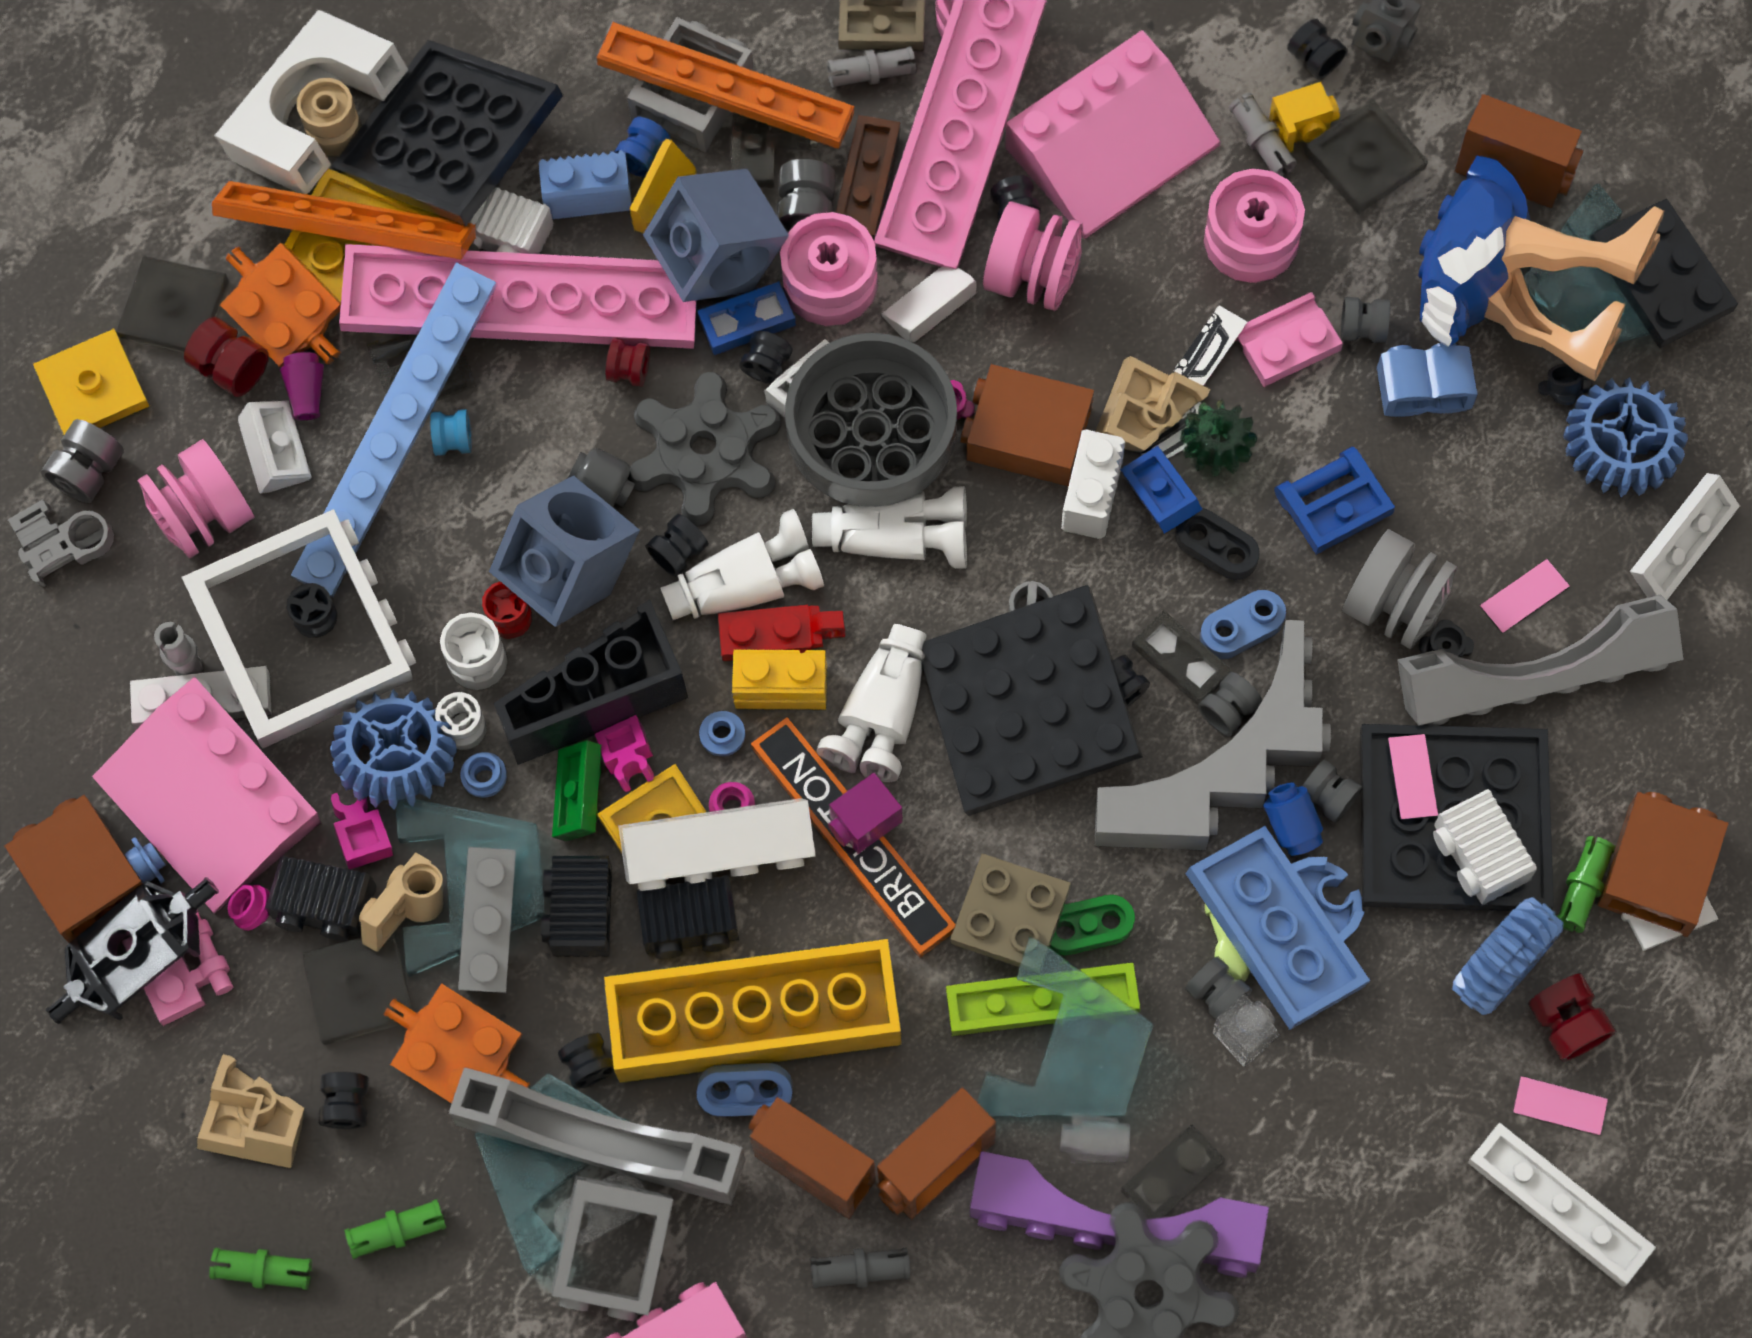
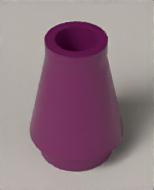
M302 352L285 356L283 358L284 366L280 368V373L293 409L294 419L307 421L319 418L324 365L319 363V356L315 353Z

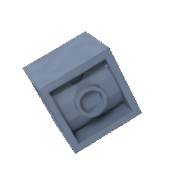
M748 168L678 177L643 233L644 238L683 302L753 291L789 237Z
M573 475L516 506L489 572L556 627L611 595L640 529Z

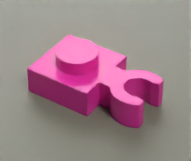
M637 715L595 733L598 744H601V754L605 765L611 775H615L625 792L631 790L629 780L635 774L643 773L648 782L653 780L654 773L646 760L652 757L653 754Z
M338 793L332 794L333 812L341 820L333 823L334 830L348 869L393 856L392 846L378 809L367 812V797L361 801L357 799L352 805H344L340 802Z

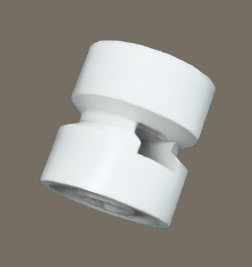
M471 612L460 614L447 623L442 631L440 644L447 666L455 681L463 687L473 690L486 689L496 684L505 673L507 656L498 629L492 620L482 614Z

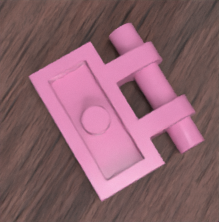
M198 912L196 913L199 924L200 955L198 957L201 962L199 967L190 971L184 956H182L144 987L153 1010L163 1026L206 1005L199 988L211 983L216 995H223L233 989L227 974L230 971V967L225 957L218 955L210 938L213 935V931L208 921L201 919ZM132 936L122 941L127 952L132 945Z

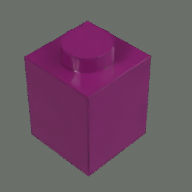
M875 773L869 775L829 804L830 819L832 820L828 823L829 829L841 845L845 846L850 843L858 854L903 822L901 805Z

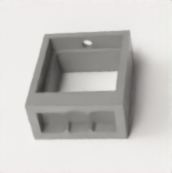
M676 17L663 40L754 71L752 50L748 49L744 43L737 39H725L712 33L705 25L699 22L692 21L689 23ZM638 79L627 97L631 119L635 117L648 118L662 126L670 137L706 153L731 111L711 105L706 115H703L659 95L658 93L662 87Z
M576 1176L551 1288L552 1296L560 1298L559 1306L578 1311H588L589 1304L608 1307V1316L629 1321H636L637 1313L649 1315L673 1203L672 1196ZM585 1201L655 1215L638 1297L568 1284Z

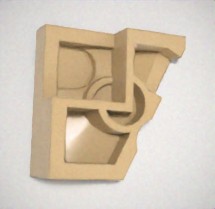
M1130 356L1124 359L1095 432L1122 437L1125 441V450L1141 453L1151 446L1165 430L1173 427L1181 420L1182 416L1195 404L1204 400L1208 396L1210 389L1177 372L1167 375Z
M222 1055L211 1087V1100L197 1138V1149L291 1168L301 1132L304 1108L291 1098L275 1093L272 1085L260 1076L253 1080L236 1068V1059L233 1057Z

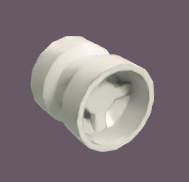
M455 692L445 696L438 703L435 710L436 721L447 722L451 726L452 730L444 725L440 729L446 736L453 738L457 749H471L484 739L486 721L474 697L467 693Z

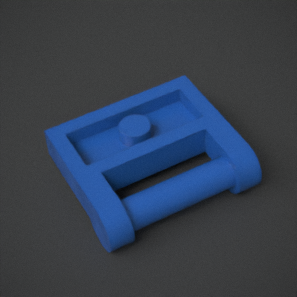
M1355 447L1342 451L1339 459L1293 483L1285 481L1274 488L1279 503L1289 512L1316 555L1392 515L1395 509L1388 495ZM1347 474L1355 479L1308 505H1305L1301 499Z

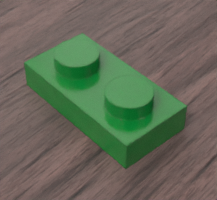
M586 740L558 750L552 838L567 842L596 833L598 789L601 775V744Z

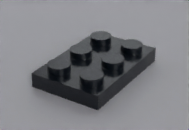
M1667 198L1592 234L1590 241L1607 243L1624 234L1654 206L1664 210V216L1657 230V234H1660L1659 243L1635 283L1631 284L1610 274L1659 348L1734 312L1738 305Z

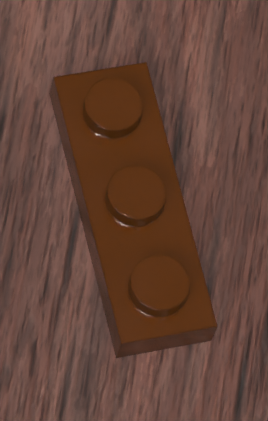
M858 115L835 213L854 218L866 227L873 240H875L900 136L901 122Z

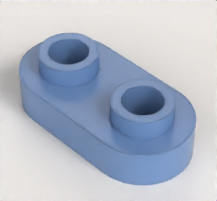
M1257 590L1211 613L1206 617L1201 627L1200 642L1203 649L1214 658L1229 659L1276 635L1284 624L1286 616L1285 604L1274 592ZM1258 606H1266L1270 609L1271 614L1261 616L1255 609ZM1225 626L1232 631V634L1223 637L1216 632V629Z
M777 1064L715 1065L709 1067L701 1074L697 1085V1100L704 1111L714 1116L755 1115L763 1104L770 1107L776 1097L789 1104L792 1098L793 1084L789 1073ZM771 1080L777 1084V1087L773 1090H765L760 1084L763 1081ZM717 1082H725L730 1088L727 1091L720 1092L715 1090L713 1085Z

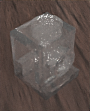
M1245 994L1216 1018L1212 1031L1244 1067L1280 1036L1277 1028L1273 1025L1276 1020L1270 1010L1258 1000L1253 1003Z

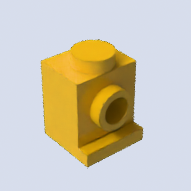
M1321 82L1272 97L1269 121L1275 122L1280 129L1278 135L1290 153L1293 152L1294 143L1302 140L1304 142H1312L1321 138L1330 131L1331 122L1340 119L1339 108L1335 98L1332 95L1327 96Z

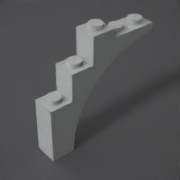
M1285 621L1281 637L1279 664L1272 685L1254 716L1230 742L1204 761L1170 777L1134 786L1099 787L1097 789L1095 846L1206 850L1209 835H1217L1218 807L1210 806L1262 808L1266 793L1274 789V765L1318 766L1322 751L1330 750L1331 726L1330 724H1323V708L1311 707L1312 680L1304 679V664H1311L1312 637L1304 636V621Z

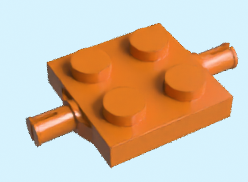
M280 243L264 260L256 264L250 260L240 247L234 248L231 251L234 255L228 254L226 261L243 277L240 279L238 286L220 306L255 342L267 349L269 357L279 367L284 366L283 358L285 356L300 353L309 348H312L325 361L326 365L334 362L335 360L331 356L338 358L341 352L323 334L326 332L330 321L340 312L341 302L283 243Z
M441 983L428 1005L418 1013L397 1001L396 998L389 1005L404 1014V1017L389 1008L385 1010V1017L387 1016L407 1029L404 1043L390 1065L450 1103L453 1101L464 1067L508 1079L529 1088V1082L507 1070L510 1054L523 1034Z

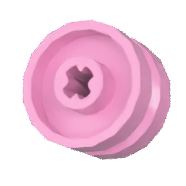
M1254 168L1235 172L1221 181L1210 197L1204 236V245L1208 258L1216 268L1234 280L1251 283L1274 279L1287 270L1297 255L1305 214L1303 201L1298 190L1288 179L1277 173Z
M835 212L813 214L797 222L788 232L789 237L780 250L784 293L792 310L806 321L823 326L842 325L860 317L873 303L878 288L875 242L865 226L851 216Z

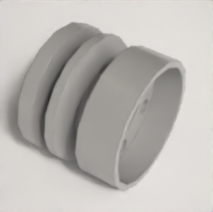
M1388 529L1382 535L1361 569L1344 603L1342 612L1367 626L1374 623L1383 611L1390 614L1384 635L1392 638L1403 622L1408 624L1400 644L1412 650L1418 640L1432 629L1452 593V582L1458 567L1446 561L1436 577L1431 576L1430 573L1438 556L1430 552L1418 567L1411 565L1410 562L1416 544Z

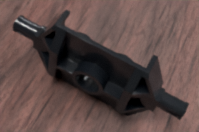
M205 877L202 882L187 894L181 891L173 893L148 881H144L65 947L67 984L63 987L67 993L50 1007L46 1008L52 1020L60 1024L62 1020L78 1007H83L84 1005L117 1020L123 1019L122 1014L116 1010L187 952L196 958L200 955L199 924L196 913L198 908L215 894L219 893L216 885L208 877ZM132 935L131 948L122 956H117L118 944L121 939Z

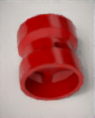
M501 581L492 584L485 591L482 597V607L486 617L492 620L498 629L500 637L514 639L522 636L532 623L530 606Z

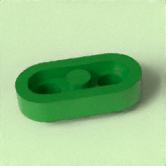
M1104 895L1065 904L1056 931L1060 927L1067 926L1073 930L1074 935L1069 939H1062L1055 931L1049 949L1059 955H1072L1122 943L1131 935L1134 927L1135 914L1131 904L1118 895ZM1107 916H1113L1118 919L1119 925L1114 929H1109L1102 924V920Z

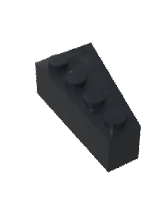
M650 599L636 608V614L621 624L617 620L602 630L603 636L583 649L578 646L565 655V661L549 672L541 671L494 703L517 765L591 737L595 733L634 715H637L639 718L688 698L682 671Z

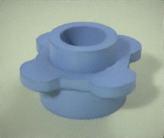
M136 837L132 838L131 840L135 847L124 853L139 878L142 882H149L157 877L163 883L165 879L159 872V869L166 864L151 842L142 846Z

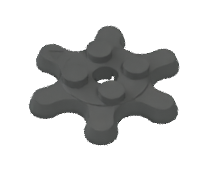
M706 372L696 380L694 400L683 408H668L655 399H645L637 405L634 411L636 424L641 429L651 433L656 439L657 445L652 454L635 461L630 466L628 480L635 483L634 489L643 492L650 491L661 484L676 485L682 490L684 495L681 507L682 515L696 526L704 525L713 518L715 498L725 488H739L753 498H763L768 496L775 487L773 473L768 468L755 462L752 457V451L758 441L777 433L781 425L779 413L768 405H761L747 412L729 410L725 404L726 382L720 375L714 372ZM698 436L709 438L716 442L714 450L705 455L697 454L691 448L694 442L697 441Z
M1124 1202L1117 1205L1110 1216V1226L1116 1239L1115 1248L1111 1254L1102 1259H1092L1081 1254H1074L1068 1256L1060 1266L1059 1276L1066 1288L1072 1291L1088 1293L1098 1304L1099 1314L1097 1320L1085 1329L1081 1338H1183L1186 1330L1193 1324L1206 1323L1216 1328H1225L1231 1326L1239 1315V1305L1237 1299L1232 1294L1226 1291L1210 1289L1203 1283L1200 1277L1201 1263L1214 1252L1218 1245L1217 1231L1207 1221H1193L1185 1227L1178 1237L1171 1240H1161L1149 1231L1146 1214L1143 1209L1135 1203ZM1153 1280L1162 1287L1164 1294L1159 1302L1145 1306L1137 1299L1135 1289L1140 1282Z

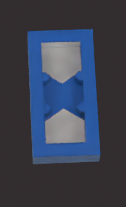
M780 281L698 310L699 321L714 355L749 343L754 331H767L774 334L796 326L794 314Z

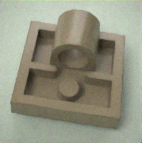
M840 0L839 49L899 50L911 46L913 50H924L925 0Z
M982 853L950 938L951 944L1040 974L1069 895L1071 883Z

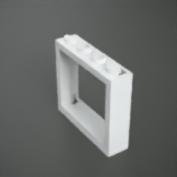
M334 509L182 577L262 749L355 707L357 699L364 703L372 699L374 692L382 695L413 680L409 666L415 664L416 660L406 639L397 642L390 626L397 624L387 599L377 601L371 586L378 584L372 567L367 559L358 561L352 548L359 544L357 536L349 520L346 519L340 522ZM330 534L391 664L268 719L208 589Z

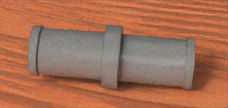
M910 46L905 49L881 53L867 50L864 51V56L834 61L828 60V72L833 73L846 70L843 74L828 76L831 88L865 81L873 85L878 84L879 79L916 74V63L897 64L898 61L915 59L913 49Z
M1246 93L1242 95L1245 101L1243 105L1239 98L1231 103L1229 110L1234 114L1247 134L1246 142L1252 150L1257 149L1270 171L1283 177V166L1287 173H1289L1296 167L1297 161L1292 157L1278 135L1280 129L1276 123L1269 122L1256 102L1254 95Z
M174 622L161 624L154 633V641L160 648V656L164 664L173 669L176 676L202 673L203 663L198 656V648L193 639L184 634L180 625L176 627Z

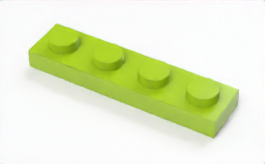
M1133 963L946 986L952 1036L1140 1012Z

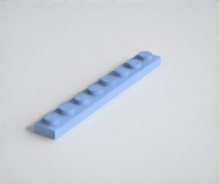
M457 262L324 511L326 513L334 509L340 522L346 519L349 520L359 541V544L352 547L355 554L497 287L495 281ZM330 534L306 545L291 576L304 584L316 583L324 587L333 598L347 570Z

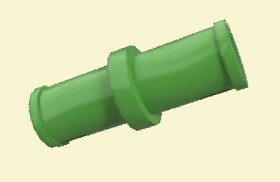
M1594 836L1586 838L1585 847L1576 870L1570 872L1567 877L1566 885L1569 888L1557 915L1563 922V929L1573 932L1574 926H1576L1575 931L1577 933L1584 932L1585 923L1595 897H1600L1605 886L1602 883V879L1616 848L1611 842L1597 837L1596 844L1594 843Z
M435 1199L433 1202L397 1214L395 1209L385 1212V1218L352 1229H345L344 1232L354 1260L359 1256L395 1245L396 1249L404 1247L407 1240L447 1228L438 1199Z
M214 1248L212 1253V1262L229 1263L231 1267L210 1266V1279L250 1282L253 1288L264 1289L266 1284L302 1288V1290H308L311 1276L295 1275L291 1273V1270L311 1272V1258L301 1259L270 1255V1251L265 1249H258L257 1253Z

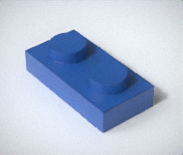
M1156 446L1120 469L1130 487L1164 534L1203 510L1198 499L1159 446Z

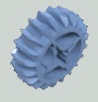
M1630 377L1624 380L1622 387H1619L1612 378L1606 382L1604 389L1595 384L1590 388L1588 396L1582 395L1577 399L1575 403L1576 409L1570 410L1566 421L1569 426L1565 428L1563 435L1564 440L1570 442L1565 450L1566 456L1577 457L1573 464L1574 472L1585 469L1588 471L1585 478L1586 484L1592 483L1596 479L1603 482L1601 485L1602 493L1607 492L1611 485L1617 486L1620 497L1627 494L1630 486L1638 496L1645 493L1647 485L1656 490L1662 485L1664 478L1669 479L1674 475L1677 470L1676 465L1681 464L1685 456L1682 448L1685 447L1688 441V434L1681 432L1685 426V418L1674 416L1678 410L1677 402L1663 403L1666 396L1664 390L1657 392L1655 395L1649 393L1650 385L1648 381L1643 383L1640 389L1633 387ZM1619 412L1616 419L1603 420L1602 424L1592 423L1604 414ZM1649 450L1659 451L1657 455L1649 460L1632 463L1633 457L1637 454H1648Z
M392 689L387 699H381L374 692L372 703L367 705L357 699L355 705L356 713L344 711L342 717L343 725L335 726L333 732L335 741H332L330 746L331 755L334 758L332 764L335 774L340 776L342 786L345 790L353 789L354 796L358 801L369 796L371 804L377 808L383 800H388L389 806L395 810L398 800L406 799L413 807L416 802L415 795L422 794L430 799L433 793L431 785L444 787V782L446 781L445 773H451L454 767L453 757H455L457 752L456 742L452 737L446 736L440 729L444 725L452 730L447 722L436 721V709H433V703L428 697L417 703L416 695H414L412 690L404 699L398 697V693ZM420 735H423L430 742L425 755L418 751L416 739ZM363 744L370 749V760L367 764H364L357 757Z
M1534 897L1525 899L1513 909L1480 945L1453 981L1452 990L1461 997L1460 1000L1470 1009L1474 1008L1481 1015L1492 1013L1535 967L1562 933L1563 922L1555 915L1556 913L1545 903H1540Z

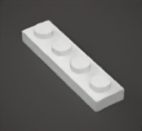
M1500 1122L1467 1162L1623 1288L1656 1248Z

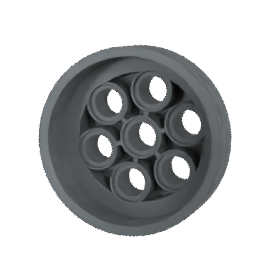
M861 333L834 340L813 353L799 368L790 384L785 403V421L789 449L796 466L803 476L815 488L835 500L864 507L886 506L907 500L919 494L938 478L953 453L957 435V404L952 383L943 367L929 352L904 338L882 333ZM887 396H898L903 399L895 405H889L882 401ZM845 398H852L858 401L852 407H842L838 404L839 401ZM914 429H920L927 433L926 436L920 439L910 438L906 434ZM868 432H878L883 436L877 441H866L862 438ZM825 434H832L838 437L831 444H823L817 440ZM896 465L907 469L904 474L899 476H893L886 472L888 468ZM849 468H856L863 472L856 478H846L841 474Z

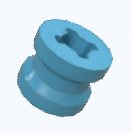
M457 410L454 415H444L440 411L431 412V439L435 456L445 455L449 450H458L462 454L471 453L472 433L468 410Z

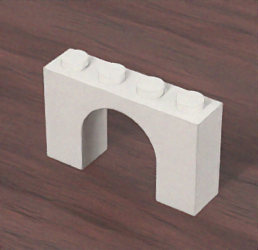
M318 10L229 119L225 121L215 134V137L231 161L290 190L308 194L331 166V163L315 138L286 125L288 116L297 103L301 90L311 81L319 78H333L383 101L405 75L408 68L392 42Z

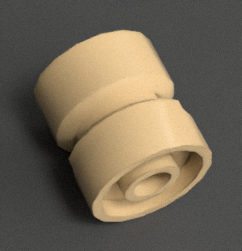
M319 78L309 82L301 90L297 98V110L306 135L316 139L326 156H339L362 127L349 88L339 80Z

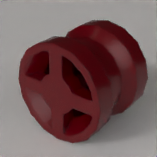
M613 338L606 361V381L618 382L624 379L629 380L633 386L642 387L649 367L650 345L639 342L637 345L631 346L627 345L622 339Z

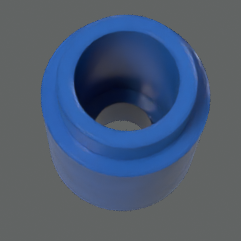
M1291 782L1272 789L1269 792L1270 798L1265 801L1263 806L1279 845L1286 847L1288 854L1292 856L1307 853L1323 843L1320 834L1323 831V826L1307 788L1303 786L1296 787L1295 783Z

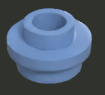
M714 712L708 715L700 726V741L709 753L715 756H729L737 752L744 743V724L737 715L731 712ZM725 726L731 731L727 737L718 738L714 735L715 729Z
M479 752L470 756L464 762L460 772L461 782L466 791L471 795L480 798L491 797L504 787L507 780V770L503 761L497 755L489 752ZM483 770L491 771L492 777L487 782H479L476 780L479 772Z

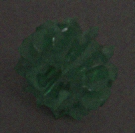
M1222 398L1217 401L1214 410L1204 401L1199 405L1198 414L1190 412L1185 419L1187 428L1182 429L1180 434V441L1187 444L1183 451L1185 459L1197 458L1195 464L1197 472L1204 469L1206 465L1212 466L1211 472L1214 477L1220 475L1222 466L1232 474L1237 472L1239 462L1248 463L1252 456L1250 448L1254 447L1257 442V435L1250 431L1254 424L1252 417L1239 418L1242 411L1240 404L1234 406L1231 411L1226 410V404ZM1212 434H1218L1216 440L1211 438ZM1223 436L1226 438V441L1219 442V439Z

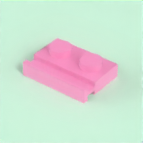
M1312 292L1247 322L1236 338L1263 387L1341 351L1343 343L1322 308L1319 309Z

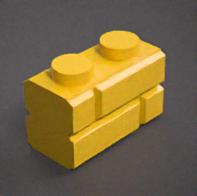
M734 650L732 694L735 709L826 710V651L806 650L804 653H800L799 650Z

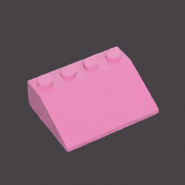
M1143 30L1006 122V150L1068 221L1075 220L1083 223L1082 237L1084 239L1220 146V140L1172 63Z
M193 677L162 703L92 776L191 889L202 882L205 877H208L216 885L219 893L215 894L205 903L214 914L229 902L231 896L239 887L249 885L276 862L280 856H283L321 823L313 807L196 677Z

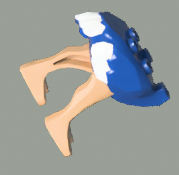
M1477 155L1469 168L1467 180L1460 183L1454 196L1447 195L1444 198L1438 213V220L1440 222L1436 230L1429 229L1422 240L1419 254L1424 256L1418 273V277L1422 279L1420 321L1433 338L1449 347L1454 345L1459 340V337L1464 336L1469 327L1482 322L1485 318L1503 325L1513 339L1546 349L1564 361L1575 372L1596 381L1621 334L1622 329L1618 328V324L1626 304L1614 301L1585 329L1569 332L1551 322L1538 310L1529 294L1520 268L1534 267L1554 272L1579 266L1594 267L1634 284L1659 243L1660 234H1657V230L1664 216V210L1654 206L1624 234L1607 243L1569 236L1532 222L1526 197L1514 176L1497 160Z

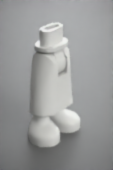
M965 486L953 487L942 497L925 500L924 491H921L907 500L891 505L864 507L847 504L842 507L833 506L832 512L813 513V547H832L833 552H840L841 543V551L846 553L912 560H925L926 548H934L943 551L948 563L953 568H967L965 531L967 526V502ZM939 520L945 522L942 525L926 526V521Z
M791 509L781 515L779 533L771 540L764 543L760 533L757 532L692 567L685 573L687 580L682 573L677 575L679 581L663 586L660 589L672 620H676L691 613L693 618L696 619L701 615L725 613L784 598L782 590L784 587L801 585L808 589L816 590L824 587V582L815 557L808 547L797 513L794 509ZM795 556L791 562L775 568L772 563L783 558Z
M900 624L893 625L888 639L881 640L878 650L856 682L838 717L839 724L846 727V731L842 736L828 735L820 740L817 748V754L820 758L840 770L855 773L866 737L870 736L872 729H874L875 738L872 746L866 750L862 757L860 771L866 778L875 773L882 782L898 780L902 766L900 760L893 754L894 744H906L914 718L921 683L922 661L925 658L922 648L927 635L924 632Z

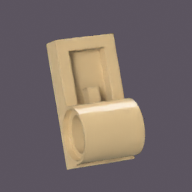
M415 852L405 866L400 864L394 869L388 879L387 888L377 899L371 898L365 904L359 917L362 944L378 952L406 917L415 922H428L435 919L443 909V877L440 870L431 864L430 860ZM419 890L429 891L427 894H416L414 892Z

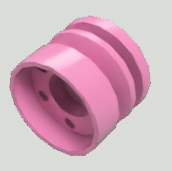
M1011 201L1001 216L991 244L984 272L983 289L1011 298L1018 291L1022 281L1028 282L1027 303L1034 305L1038 302L1045 287L1044 308L1056 311L1064 295L1071 288L1077 273L1082 254L1083 223L1070 220L1063 236L1060 237L1062 216L1053 215L1043 232L1038 230L1040 222L1039 209Z
M203 439L178 454L179 463L184 471V475L177 479L163 464L157 467L159 475L166 484L164 488L159 490L147 474L137 480L143 491L145 506L169 542L180 548L189 559L199 553L189 536L197 531L208 547L214 544L213 535L208 527V523L214 519L230 534L254 518L249 505L238 487Z

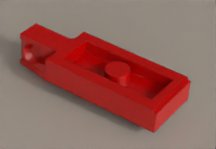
M798 605L718 613L722 661H733L734 650H799L800 653H804L806 650L823 647V639L845 637L843 611L820 612L819 606Z

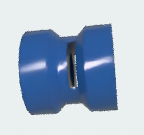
M635 117L627 129L629 137L618 144L614 153L617 154L622 150L626 155L629 173L644 178L662 142L666 139L671 140L668 132L656 122L644 117Z

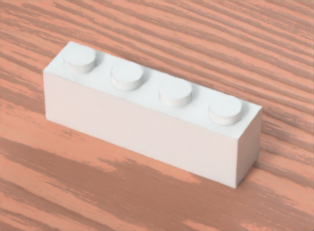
M803 798L618 825L626 881L629 884L638 883V890L640 889V891L666 887L665 879L684 876L685 882H705V879H712V872L730 869L732 877L759 873L758 865L776 862L778 870L804 866V858L815 856L808 800Z

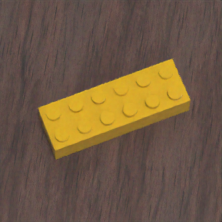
M888 939L604 977L613 1065L619 1083L704 1072L709 1067L715 1065L771 1063L901 1045V1030Z

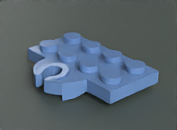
M1263 826L1189 867L1186 875L1289 1030L1364 988L1370 982V979L1344 943L1357 930L1365 912L1362 911V897L1359 890L1350 892L1342 905H1333L1323 896L1322 888L1327 886L1338 887L1349 875L1342 868L1327 862L1328 857H1307L1291 864L1267 827Z

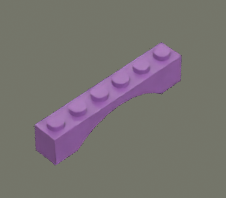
M981 1151L970 1205V1217L978 1219L979 1226L999 1231L1006 1230L1007 1225L1026 1228V1235L1044 1240H1053L1055 1234L1073 1237L1075 1245L1089 1249H1102L1103 1243L1115 1246V1234L1110 1226L1111 1215L1092 1210L1065 1196L1045 1180L1029 1160ZM1219 1198L1194 1211L1174 1217L1147 1219L1146 1221L1149 1231L1161 1240H1171L1178 1237L1185 1227L1193 1221H1207L1217 1231L1218 1245L1214 1252L1207 1256L1202 1263L1217 1265V1272L1224 1275L1246 1277L1247 1271L1256 1273L1260 1264L1269 1207Z

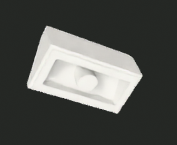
M941 266L882 313V317L902 338L915 343L976 294V281L971 275L959 268L953 269Z
M289 401L248 402L239 415L238 423L259 493H270L309 481L312 476Z

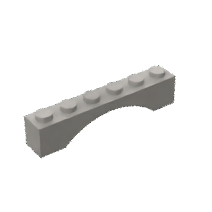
M1661 594L1617 605L1602 623L1581 640L1557 653L1534 661L1514 664L1481 663L1460 658L1443 649L1397 659L1405 710L1418 725L1425 726L1442 725L1449 718L1463 714H1486L1492 711L1493 707L1508 703L1527 704L1536 700L1537 696L1552 692L1571 693L1580 689L1581 685L1596 681H1619L1624 678L1625 674L1640 670L1649 672L1663 670L1668 666V663L1684 660L1677 608Z
M466 1067L463 1069L449 1110V1115L456 1126L728 1205H732L746 1160L743 1148L694 1133L660 1129L606 1116L549 1097L511 1080Z

